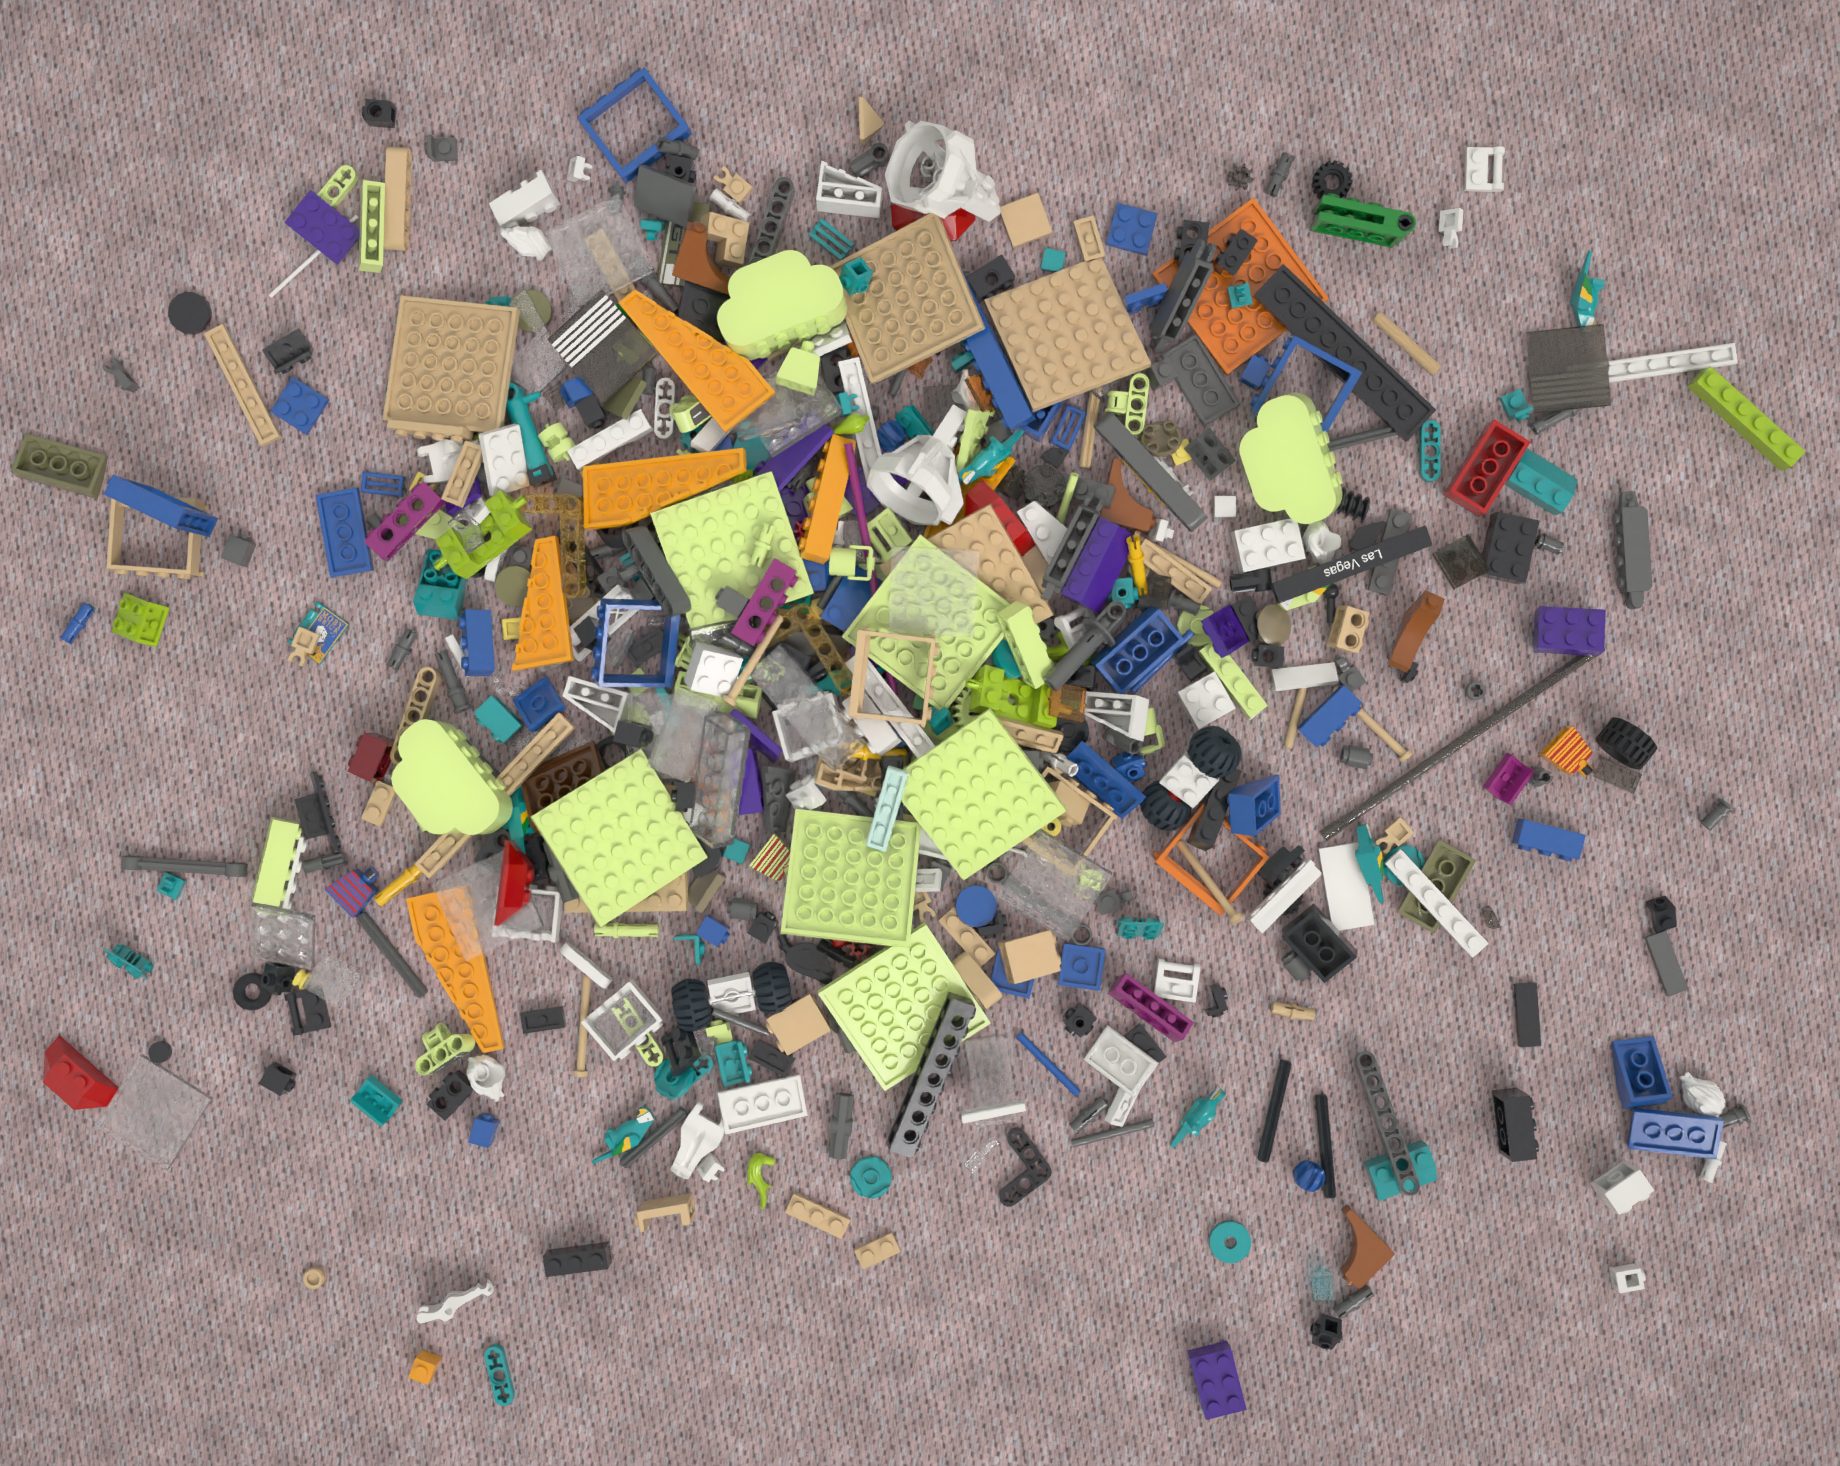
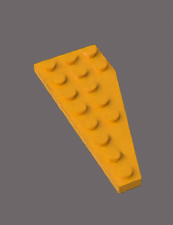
M637 290L632 291L618 302L725 434L775 395V391L747 358L738 355L726 345H722L687 321H683L674 313L662 308Z
M744 448L583 466L584 528L592 530L628 526L651 515L650 513L667 508L746 471V450Z
M464 885L406 898L415 941L422 948L427 961L431 963L437 973L436 976L452 1003L454 1002L458 1008L461 1018L467 1023L471 1030L470 1033L482 1053L504 1049L505 1044L470 886Z

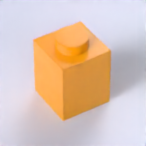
M422 1350L415 1358L408 1378L428 1385L436 1374L441 1357Z

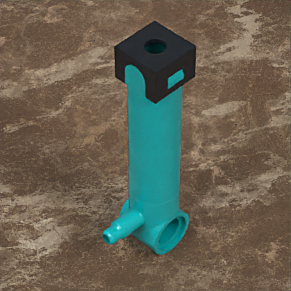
M510 382L506 409L511 423L520 425L525 460L529 470L526 473L531 486L540 487L557 480L553 466L548 463L527 405L540 398L541 393L537 391L526 395L523 387ZM514 389L515 395L510 399V391Z

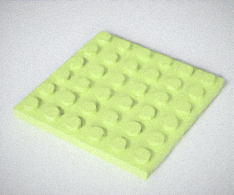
M772 471L650 513L666 560L690 599L691 610L685 614L693 635L739 620V618L715 604L717 602V599H715L716 594L721 587L725 589L726 586H729L748 599H751L774 558L798 571L796 576L799 579L793 588H788L786 592L788 598L785 603L814 594L803 559L799 557L800 551L798 550V545ZM763 523L769 524L767 534L771 525L777 528L770 543L771 549L767 551L763 568L757 566L759 557L755 565L749 564L756 548V545H754L755 541H758ZM779 578L772 581V588L775 591L782 589V580ZM764 597L761 600L762 608L765 610L771 608L772 600L769 597Z
M920 534L842 637L856 647L858 629L863 630V625L867 626V630L930 638L931 633L936 634L935 643H939L938 656H934L933 664L937 665L936 677H931L930 686H934L933 699H929L928 703L938 710L943 707L948 709L965 687L966 679H971L1005 636L996 614L1009 606L1010 603ZM870 636L868 657L924 699L930 643Z
M990 708L902 769L908 771L909 775L901 801L963 880L1067 810Z
M642 749L531 816L532 821L599 927H602L708 858L681 813L675 811V803L671 802L669 793Z
M795 809L781 934L909 948L921 825L916 822L895 820L887 851L884 852L865 846L873 821L872 817Z
M925 922L911 930L909 948L886 946L817 991L884 1091L916 1071L948 992L970 998L976 1006V1014L969 1021L967 1026L968 1033L965 1039L990 1024L986 1014ZM961 1016L953 1017L952 1021H958ZM947 1035L944 1040H950L953 1035Z

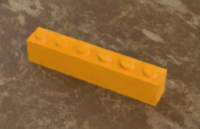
M832 434L822 446L824 456L823 459L819 460L817 471L820 473L812 487L815 494L814 498H811L807 509L810 511L809 518L806 517L803 524V530L806 531L804 538L801 537L798 545V550H801L799 557L823 565L829 559L849 476L844 444L852 443L853 450H855L857 441Z

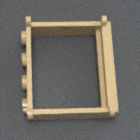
M175 497L202 511L209 510V506H205L202 500ZM111 498L107 569L115 570L114 574L128 575V571H134L137 576H149V573H156V577L170 578V574H176L179 579H191V576L204 577V572H199L201 535L189 532L186 570L120 565L124 507H131Z
M863 625V630L858 629L848 716L853 717L855 720H857V717L921 724V727H925L926 720H931L932 708L928 707L929 699H933L934 686H930L931 677H936L937 665L933 664L934 656H938L939 643H935L936 634L931 633L930 638L867 630L865 625ZM870 636L930 643L922 719L862 712Z
M1043 764L1044 770L1041 772L1043 778L1049 772L1109 815L1075 863L1034 834L1022 841L1066 874L1073 877L1074 874L1077 875L1079 872L1078 868L1111 822L1117 819V816L1112 813L1114 808L1105 802L1101 805L1095 801L1097 796L1089 790H1086L1085 793L1078 788L1080 784L1075 780L1063 778L1061 770L1058 768L1054 769L1053 767L1049 768Z

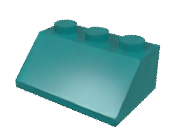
M1526 449L1504 485L1555 516L1564 512L1574 496L1578 479L1531 450Z
M1423 1140L1407 1145L1420 1186L1436 1181V1165L1429 1146ZM1386 1154L1363 1162L1378 1202L1401 1194L1397 1188ZM1401 1158L1396 1161L1397 1169L1403 1171L1406 1168V1162ZM1407 1179L1403 1187L1406 1191L1414 1188L1412 1181Z

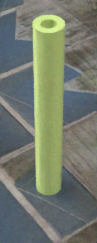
M1072 472L1070 474L1056 519L1061 524H1064L1079 477L1077 473Z

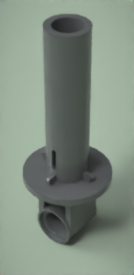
M1111 602L1095 620L1090 617L1083 619L1087 632L1043 678V681L1049 688L1057 692L1101 644L1110 648L1115 645L1112 634L1124 623L1126 607L1122 602ZM1119 611L1121 615L1115 617L1111 615V612Z

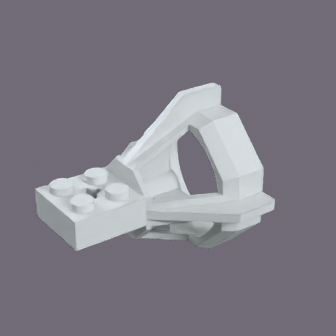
M910 120L905 123L907 133L896 141L885 172L892 203L924 214L934 213L942 218L947 217L960 208L988 222L1001 213L1000 201L996 194L994 180L976 169L973 139L958 131H952L943 125L925 121L915 124ZM937 140H945L946 151L936 142ZM924 151L937 163L938 169L934 172L933 182L926 188L910 187L913 166L921 152Z
M952 405L933 436H915L914 439L892 453H884L879 456L870 469L867 487L884 508L887 509L889 507L892 509L900 522L902 519H905L914 525L938 526L942 520L947 524H952L964 504L954 460L955 455L953 454L955 448L953 447L956 443H960L961 435L964 433V419L967 412L955 405ZM890 473L910 480L911 483L908 489L905 490L900 486ZM923 490L933 501L920 498Z

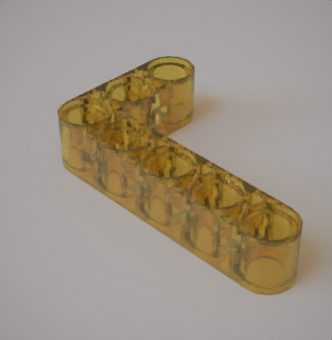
M573 494L523 495L527 501L529 499L534 501V507L531 510L528 509L527 503L519 508L523 513L560 514L562 593L570 599L581 598L586 592L583 499ZM551 498L555 501V506L552 510L547 505ZM571 498H573L576 502V505L572 510L568 506V502ZM572 519L576 522V528L573 531L569 528V522ZM572 541L577 545L574 552L569 549V544ZM572 562L577 565V571L574 574L570 571V564ZM573 583L578 588L575 595L570 591V586Z
M801 603L781 614L783 617L782 622L788 621L791 623V626L787 630H782L779 626L767 648L774 646L801 630L838 692L843 697H850L851 690L844 691L841 686L844 682L852 683L853 675L812 608L808 604ZM800 611H808L809 616L806 619H800L798 617ZM769 624L766 626L764 632H766L769 628ZM817 628L820 630V634L817 637H811L809 631ZM828 646L831 648V652L828 655H822L819 652L820 648ZM833 664L842 666V670L839 673H833L830 668Z

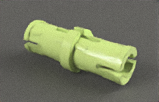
M763 523L759 539L755 541L754 545H756V548L749 564L755 565L759 557L757 566L763 568L767 551L771 549L770 543L777 528L771 525L767 534L769 524Z

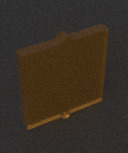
M973 374L964 379L981 412L989 411L991 413L996 408L991 400L994 396L991 390L987 391L982 382L983 374L977 376Z
M1064 684L1057 692L1050 689L1048 716L1083 723L1084 711L1087 707V704H1085L1086 689Z

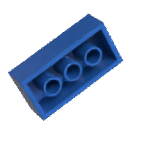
M1151 605L1114 638L1115 645L1112 648L1105 646L1089 662L1095 666V669L1116 693L1124 694L1185 639L1162 611Z

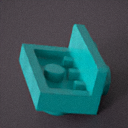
M908 405L905 406L894 417L906 429V433L911 440L917 435L933 436L935 433L914 405L910 407Z
M735 1039L713 1045L722 1086L726 1087L741 1082H750L749 1076H752L750 1064H746L745 1056L748 1053L745 1043Z
M370 1075L358 1092L351 1097L350 1102L382 1127L395 1114L403 1100Z

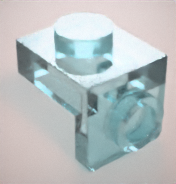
M1320 1268L1310 1275L1313 1302L1335 1301L1334 1272H1328V1269Z

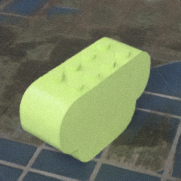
M786 250L742 267L731 276L728 283V292L731 299L724 302L717 314V322L727 346L738 355L748 360H754L759 357L766 358L777 350H786L791 344L796 342L808 341L811 336L816 334L821 335L829 332L831 328L838 326L845 319L848 308L842 284L837 273L832 268L826 265L810 266L808 259L802 253Z
M1292 392L1266 402L1259 410L1257 416L1258 427L1244 435L1239 451L1258 505L1265 510L1273 512L1285 509L1289 517L1301 524H1310L1326 518L1339 507L1342 500L1340 484H1343L1340 472H1336L1334 467L1336 459L1333 451L1330 452L1327 445L1329 443L1328 434L1322 430L1320 424L1323 423L1322 415L1319 410L1316 411L1312 400L1302 393Z
M424 719L412 724L400 737L398 749L402 761L395 767L392 774V785L395 792L422 827L430 833L457 834L462 832L468 835H478L496 832L508 822L512 815L513 805L510 796L504 790L506 786L500 779H496L493 776L492 768L486 762H482L478 757L480 753L474 746H470L467 743V736L460 729L457 730L448 722Z

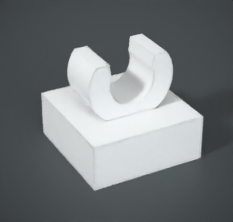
M580 156L570 159L567 180L572 182L590 180L589 176L584 175L583 169L590 170L592 165L585 163V158Z
M1155 519L1154 527L1149 529L1147 539L1153 542H1163L1164 538L1172 539L1174 530L1167 528L1169 521Z
M708 1153L696 1168L701 1178L707 1182L711 1179L717 1180L716 1172L718 1170L724 1172L725 1170L717 1157L712 1153Z

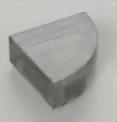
M1489 905L1481 907L1486 927L1493 930L1500 928L1499 921Z

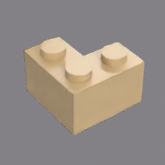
M713 212L702 215L700 223L708 228L707 240L717 242L715 263L731 268L743 265L749 222Z

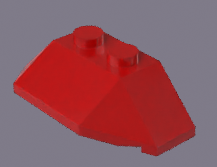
M893 204L891 205L892 227L898 231L930 213L924 214ZM960 208L945 218L941 217L950 242L957 241L976 221L974 214Z
M983 480L966 493L965 517L991 503L1021 557L1035 546L1026 528L1004 501Z
M514 840L504 841L494 926L505 924L531 901L532 891L529 890L530 882L534 879V869H532L531 861Z
M58 1036L45 1051L43 1083L73 1110L107 1107L122 1091L61 1036Z

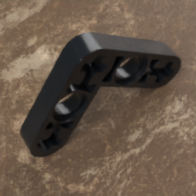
M1018 1127L1012 1128L1008 1132L1007 1139L1009 1145L1028 1169L1000 1190V1201L1007 1207L1018 1203L1046 1182L1052 1174L1049 1163L1027 1134ZM1016 1133L1017 1135H1022L1020 1139L1023 1144H1025L1026 1141L1029 1143L1024 1145L1020 1149V1151L1017 1149L1021 1147L1018 1141H1012V1134ZM1027 1149L1035 1151V1157L1031 1160L1023 1156L1024 1151ZM1038 1161V1164L1041 1166V1168L1046 1167V1175H1038L1037 1173L1039 1171L1034 1163ZM1023 1178H1028L1031 1181V1186L1027 1189H1023L1019 1185ZM1014 1185H1016L1018 1191L1022 1193L1018 1195V1192H1015L1012 1195L1013 1200H1004L1005 1192H1008L1010 1194L1013 1191H1015L1013 1187Z

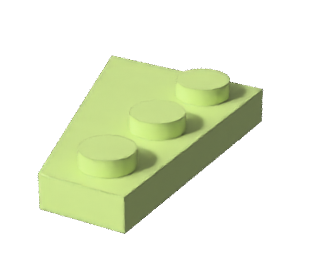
M989 407L968 409L964 419V433L960 438V451L955 461L958 473L962 468L965 469L981 450L980 439L983 435L987 434L989 427L986 426L989 416L993 417L995 409Z
M419 500L415 503V510H420L422 508V500ZM439 509L415 534L436 540L450 528L461 532L467 526ZM407 515L400 518V525H405L408 522Z

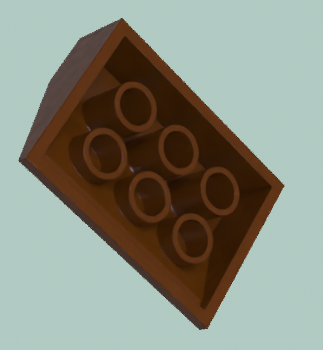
M594 741L541 763L521 784L530 826L539 834L541 833L531 819L532 815L606 771Z

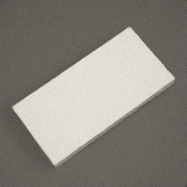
M1359 841L1317 848L1329 919L1339 931L1375 925L1368 884L1355 857V850L1358 849Z
M800 1074L717 1092L725 1134L808 1116Z

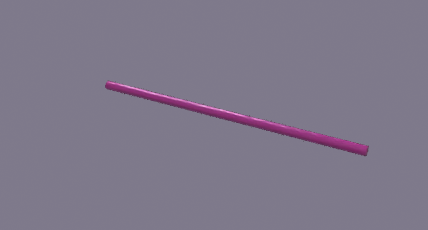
M848 443L844 444L862 546L871 547L853 444ZM863 549L866 562L869 550ZM872 570L871 579L869 580L872 596L879 588L876 570ZM886 671L888 685L898 695L896 679Z

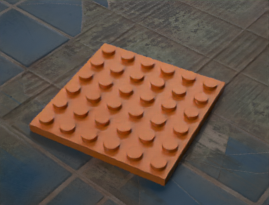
M1254 197L1208 231L1207 245L1212 243L1216 246V251L1211 260L1213 271L1187 322L1226 376L1287 331L1279 321L1253 298L1254 294L1283 264L1324 303L1329 299ZM1241 228L1258 240L1235 276H1232L1225 270L1221 274L1214 271L1217 265L1214 263V260L1220 251L1223 253L1228 248L1226 242L1232 233L1236 235ZM1173 257L1151 274L1158 285L1165 283L1167 290L1179 267H1176L1177 260H1174ZM1249 283L1253 304L1231 310L1227 287Z

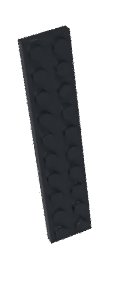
M1284 264L1254 294L1253 298L1292 335L1299 336L1361 370L1362 374L1352 392L1405 442L1436 411L1426 399ZM1312 353L1343 383L1346 381L1349 372Z

